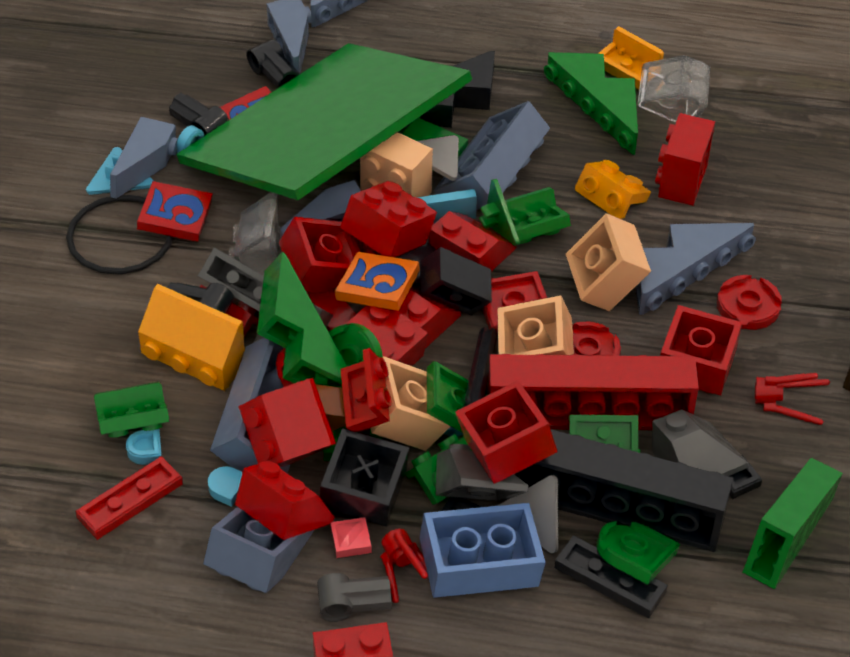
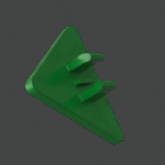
M493 179L490 183L487 205L480 208L484 215L480 216L479 220L484 228L491 227L514 246L519 245L520 241L498 180Z

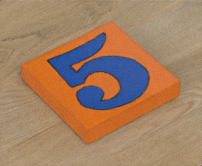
M357 252L335 290L336 300L399 310L420 271L419 262Z

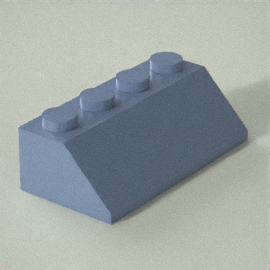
M530 101L489 117L459 156L457 179L451 181L443 177L433 192L435 194L475 189L477 195L476 210H479L482 206L487 205L491 180H498L502 193L506 188L510 187L517 180L516 174L519 170L530 162L531 158L529 156L544 143L543 137L550 127Z
M264 337L245 348L210 449L212 453L228 465L243 471V468L258 464L238 406L262 394L284 387L276 368L277 354L284 347ZM290 465L280 468L288 474Z

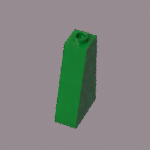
M810 458L761 519L742 573L775 589L833 500L843 473Z

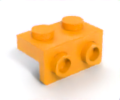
M620 26L614 29L613 42L598 53L604 54L606 72L617 78H635V88L638 90H642L661 74L663 50Z
M610 160L586 163L575 186V191L610 215L624 219L631 204L647 202L651 191L642 186L643 182L637 177L621 172L619 170L620 167Z

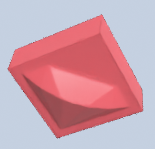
M366 517L330 522L336 558L372 553Z

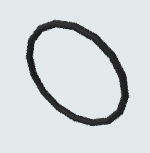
M121 195L117 199L111 196L100 198L83 207L70 221L66 240L70 253L82 266L99 273L126 274L143 270L159 261L171 247L173 237L167 236L166 243L158 253L141 264L124 268L101 267L85 260L76 250L72 238L75 226L87 212L102 204L116 201H133L144 204L146 199L136 195Z

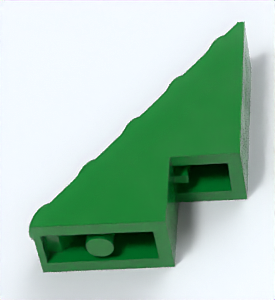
M548 52V64L544 66L546 78L558 86L568 98H571L581 107L585 114L593 118L604 131L616 139L622 148L635 155L638 137L635 78H606L604 54Z
M281 252L264 271L257 334L286 348L282 378L292 383L313 378L315 384L342 388L340 369L347 367L289 259L284 252Z

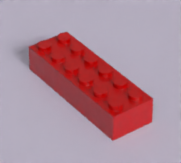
M490 354L487 395L519 380L549 423L550 429L569 430V415H638V430H652V421L681 409L694 415L699 389L695 356Z

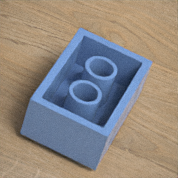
M529 503L424 513L419 539L433 598L539 587L545 566V558Z

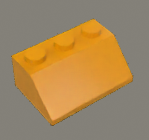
M160 284L154 287L138 331L141 353L151 360H158L171 366L179 373L193 376L207 386H214L225 391L235 379L245 351L243 322Z

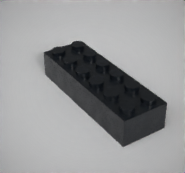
M552 429L551 432L558 452L514 474L528 484V488L550 475H555L558 479V510L606 523L617 521V525L630 526L631 522L640 523L676 542L712 552L716 551L734 479L719 472L706 471L681 462H672L647 453L623 449L613 444H605L579 435H571Z

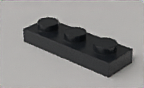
M574 535L555 560V569L647 618H650L667 592L668 585L654 578L648 585L610 565L601 557L597 547Z

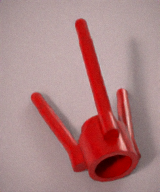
M817 373L756 377L755 404H763V411L777 412L799 420L822 425V419L776 405V401H783V388L825 386L830 384V380L817 379Z
M404 529L390 531L383 537L381 542L385 552L380 558L390 581L393 603L399 602L393 564L404 567L411 563L423 579L428 577L424 556L417 544L412 542L407 531Z

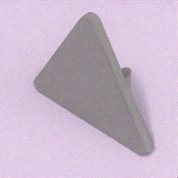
M452 135L418 141L433 148L432 170L451 181H455L458 176L459 138Z
M550 475L529 487L528 492L510 498L500 505L529 503L541 546L549 553H555L558 551V479L555 475Z

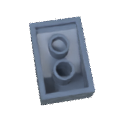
M236 507L212 527L203 564L215 569L223 576H230L247 584L253 590L267 593L284 577L314 530L283 540L242 509Z

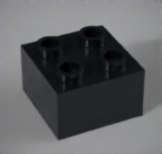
M342 428L320 486L321 500L331 511L355 518L366 517V521L387 527L407 471L409 447Z

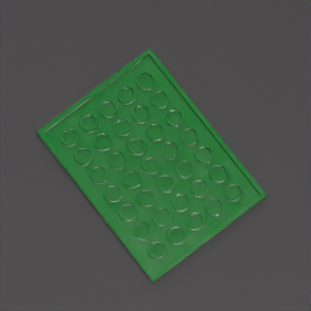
M348 43L176 155L180 164L291 199L300 200L471 82V72L462 68Z

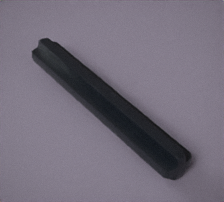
M483 327L479 331L464 407L485 397L490 354H494L497 332L494 328L488 330L486 327Z

